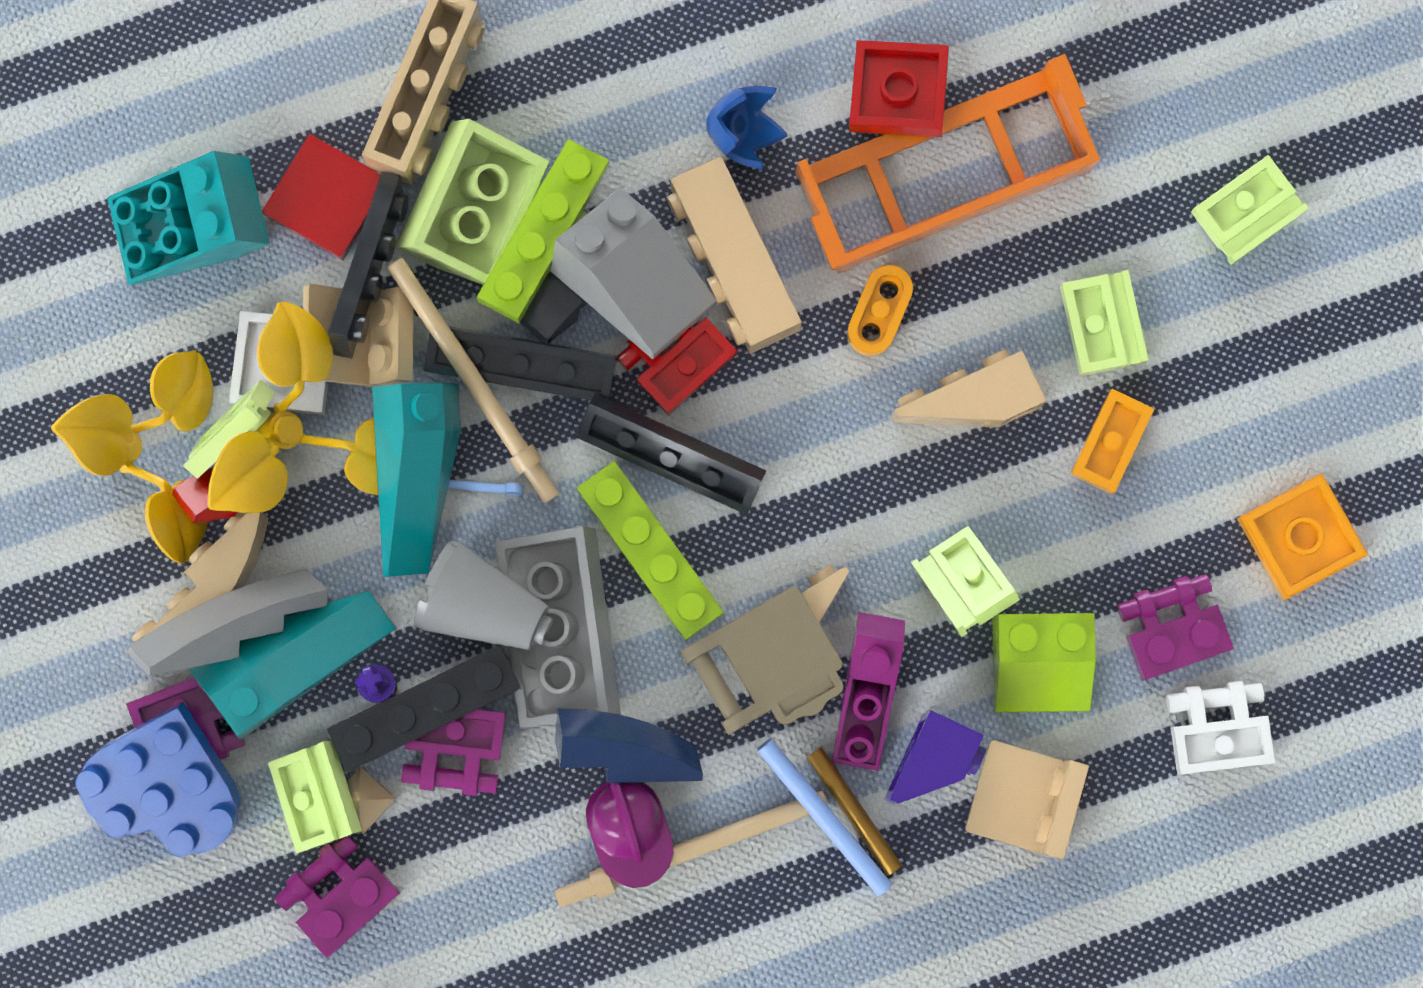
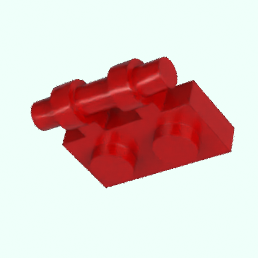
M707 317L693 329L690 327L679 336L680 341L662 357L658 354L654 359L650 358L630 339L626 341L628 347L617 355V361L627 371L640 360L649 367L637 378V382L668 416L738 354L734 346Z

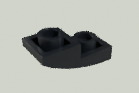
M550 271L521 319L520 324L548 345L578 320L580 310L588 303Z

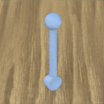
M450 480L448 489L523 496L524 485L519 483L496 484Z

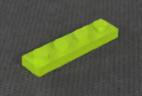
M570 139L567 140L478 293L477 300L479 303L520 323L551 269L555 240L578 222L609 168L608 159Z
M615 461L576 487L685 641L724 614L721 607Z

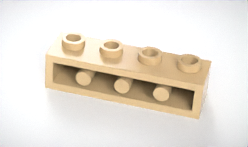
M428 0L362 153L370 169L379 173L386 172L400 175L401 182L411 186L417 174L423 175L432 156V149H429L428 146L434 132L441 133L450 114V107L446 106L452 90L459 91L468 71V65H465L464 62L470 48L476 50L485 33L486 24L482 22L483 19L478 2L473 0Z

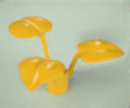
M278 302L258 341V365L264 376L273 384L281 387L294 384L295 386L280 403L274 404V413H271L256 431L240 433L230 439L223 447L214 465L209 483L208 508L211 510L254 514L263 513L274 508L282 500L288 484L287 469L275 456L279 450L290 449L297 444L334 447L352 451L345 462V476L358 490L378 495L374 418L368 419L359 425L355 433L354 443L348 440L303 434V426L300 419L294 413L287 411V408L303 393L305 389L304 381L316 383L327 378L332 367L333 348L327 332L314 316L292 303Z
M196 350L169 354L155 366L150 378V394L155 406L163 411L158 417L138 424H132V412L123 399L112 394H100L74 405L51 426V430L67 445L77 462L88 472L98 476H107L120 469L122 473H131L160 488L161 492L152 494L146 501V524L153 540L168 558L180 564H185V562L189 561L190 556L196 551L205 534L208 522L193 523L172 496L174 487L185 480H179L170 487L166 479L135 466L133 462L142 452V441L137 435L139 432L163 425L169 419H171L173 425L179 431L189 432L201 425L208 416L213 400L212 377L204 358Z

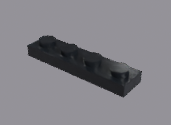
M381 172L328 331L333 355L352 359L357 342L364 343L369 329V316L366 314L370 302L376 303L380 297L383 277L380 275L384 261L390 262L393 257L396 237L393 235L396 223L404 221L408 210L409 198L408 195L403 194L400 175Z
M449 326L485 382L591 400L596 393L610 400L617 355L554 344L546 345L543 342ZM430 333L424 371L459 377Z
M596 393L588 404L577 436L582 441L746 515L755 500L766 470Z
M499 645L327 728V731L346 772H351L522 688L502 646Z

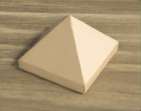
M360 767L347 781L362 828L361 833L365 834L396 798L364 768Z

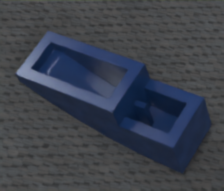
M557 708L555 743L560 768L604 767L607 783L702 781L703 772L696 745L675 733L651 723L620 714L588 709Z

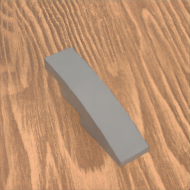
M306 569L260 580L217 596L169 620L129 645V655L149 676L239 658L240 640L283 632L285 614L327 606L328 589Z

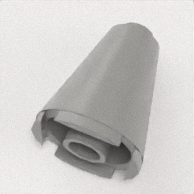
M452 540V544L448 543L440 553L425 584L430 587L426 601L419 599L414 617V627L427 632L531 650L535 642L541 645L544 644L554 619L547 616L548 605L463 543Z

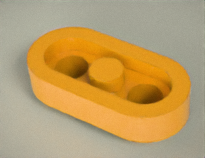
M884 265L875 269L869 276L847 331L851 347L859 354L869 357L878 356L891 346L913 292L912 280L905 270L894 265ZM890 284L894 286L897 295L892 299L884 298L880 294V288L883 285ZM868 326L875 327L879 332V338L875 341H868L863 337L862 330Z

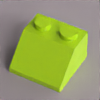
M1094 613L998 614L992 618L994 712L1090 711L1096 664Z

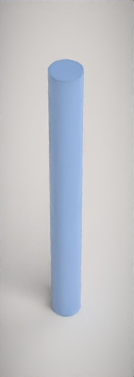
M771 738L765 741L757 749V752L876 895L884 894L892 886L890 880Z

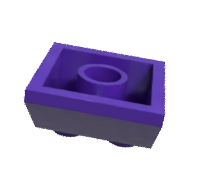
M932 710L923 713L883 800L892 804H899L962 781L966 774L969 776L971 774L975 775L987 750L980 746L984 735Z

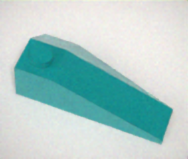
M440 382L372 387L383 577L427 574L430 571L461 433L459 385L456 383Z
M365 591L329 602L324 607L284 616L283 632L240 640L239 658L187 669L237 738L242 740L395 631L396 628L371 593Z

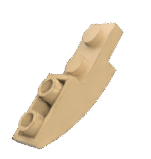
M237 512L236 517H231L224 525V529L227 532L214 544L210 541L204 543L190 556L189 561L192 565L184 573L196 584V587L192 590L186 587L178 592L167 604V608L170 611L157 623L151 620L144 624L132 636L133 642L141 639L169 620L217 596L246 586L262 548L269 518L264 513L248 514Z

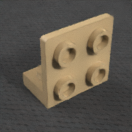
M318 284L305 285L303 287V309L314 316L328 334L342 288ZM399 286L381 290L378 301L376 303L370 302L366 314L369 316V329L364 343L357 342L352 359L333 355L330 373L323 381L365 387L413 382V306Z
M995 740L990 741L965 830L975 835L1046 856L1064 859L1089 765L1072 760L1063 761Z

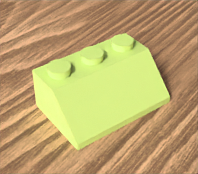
M471 119L451 122L395 248L435 268L484 285L531 204L549 161Z

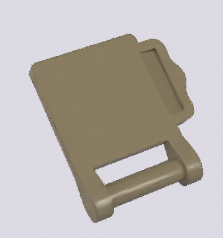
M796 586L789 587L680 652L686 664L692 662L724 716L725 721L721 724L728 736L769 711H772L777 721L783 725H788L802 716L817 715L827 701L838 696L843 690V682L837 673L842 668V660ZM720 645L754 701V704L743 710L708 653Z

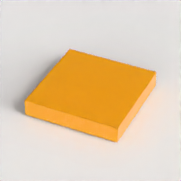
M1322 473L1237 518L1283 601L1368 556L1366 549Z

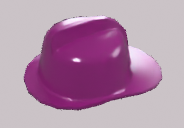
M605 782L598 786L589 797L585 811L587 826L594 848L606 875L617 884L630 888L647 887L660 880L670 867L674 851L672 836L660 800L654 790L644 782Z

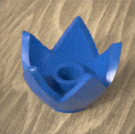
M757 85L737 88L728 92L715 104L707 117V132L722 154L741 165L763 169L762 160L756 156L754 151L771 146L788 135L781 126L761 111L764 104L774 96L777 88Z

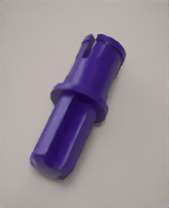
M371 665L362 668L363 671L359 674L358 679H356V685L360 695L366 701L381 703L396 695L397 682L388 668L381 665Z

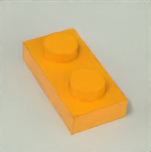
M1111 389L1070 475L1111 495L1114 494L1154 408Z

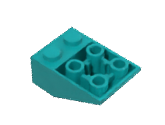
M211 151L107 197L128 285H136L233 260L270 245L249 156Z

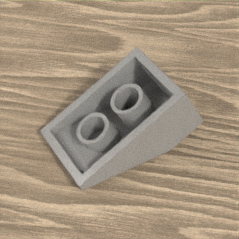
M621 187L555 240L551 272L652 359L716 305L717 300L656 217Z

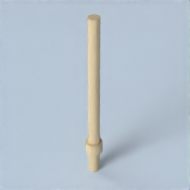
M403 257L389 265L387 269L511 453L512 457L509 460L518 474H525L543 503L559 494L558 490L539 463L543 459L533 444L529 446L526 444Z
M823 791L816 792L828 806ZM794 800L673 846L674 853L670 867L804 818L810 814L798 800ZM601 867L588 872V878L554 890L559 907L563 908L595 895L597 899L616 893V887L622 885L617 884L606 875Z

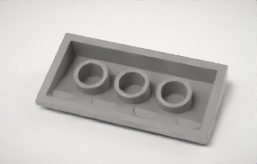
M581 526L496 541L495 546L499 570L548 605L547 616L554 619L551 630L543 645L535 642L531 650L509 646L511 666L522 688L515 692L520 729L556 724L557 708L588 709L621 715L596 529Z

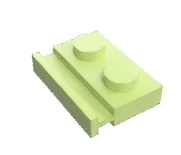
M1267 155L1197 205L1191 213L1217 248H1221L1225 253L1230 265H1233L1305 213L1309 207L1306 203L1303 204L1295 194L1296 190L1270 156Z
M1129 270L1064 282L1060 285L1080 376L1124 368L1134 364H1144L1149 360Z
M260 379L199 437L188 456L190 459L183 466L198 479L217 461L220 452L230 439L240 433L256 431L271 414L267 406L274 391Z
M969 526L929 551L931 555L919 562L916 559L911 562L915 571L961 637L968 634L966 630L976 623L979 626L1020 600L1015 589Z
M332 740L318 743L312 747L268 762L296 853L304 852L362 831L342 765Z

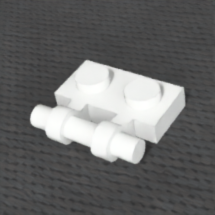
M1242 681L1227 682L1226 687L1201 690L1200 686L1185 687L1183 693L1166 695L1168 713L1186 711L1189 725L1171 727L1177 775L1275 763L1269 717L1249 718L1247 704L1264 701V691L1261 683L1244 685ZM1229 707L1231 720L1207 723L1205 709Z

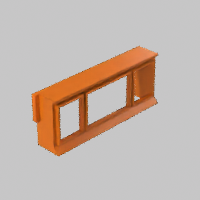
M1066 54L1049 60L1040 72L944 110L943 134L982 118L984 119L1011 185L908 227L906 226L879 160L935 137L884 134L810 165L807 159L799 161L795 174L813 211L814 216L810 220L831 270L836 269L837 273H841L1091 171L1100 161V157L1079 111L1086 107L1087 103ZM1047 92L1075 159L1025 178L998 112ZM865 166L893 233L845 252L818 185Z

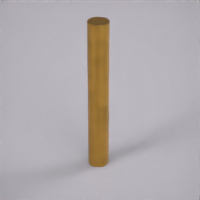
M820 747L807 756V760L886 876L902 867L903 865L823 748Z

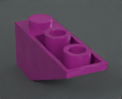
M858 612L832 763L879 771L904 647L905 620Z

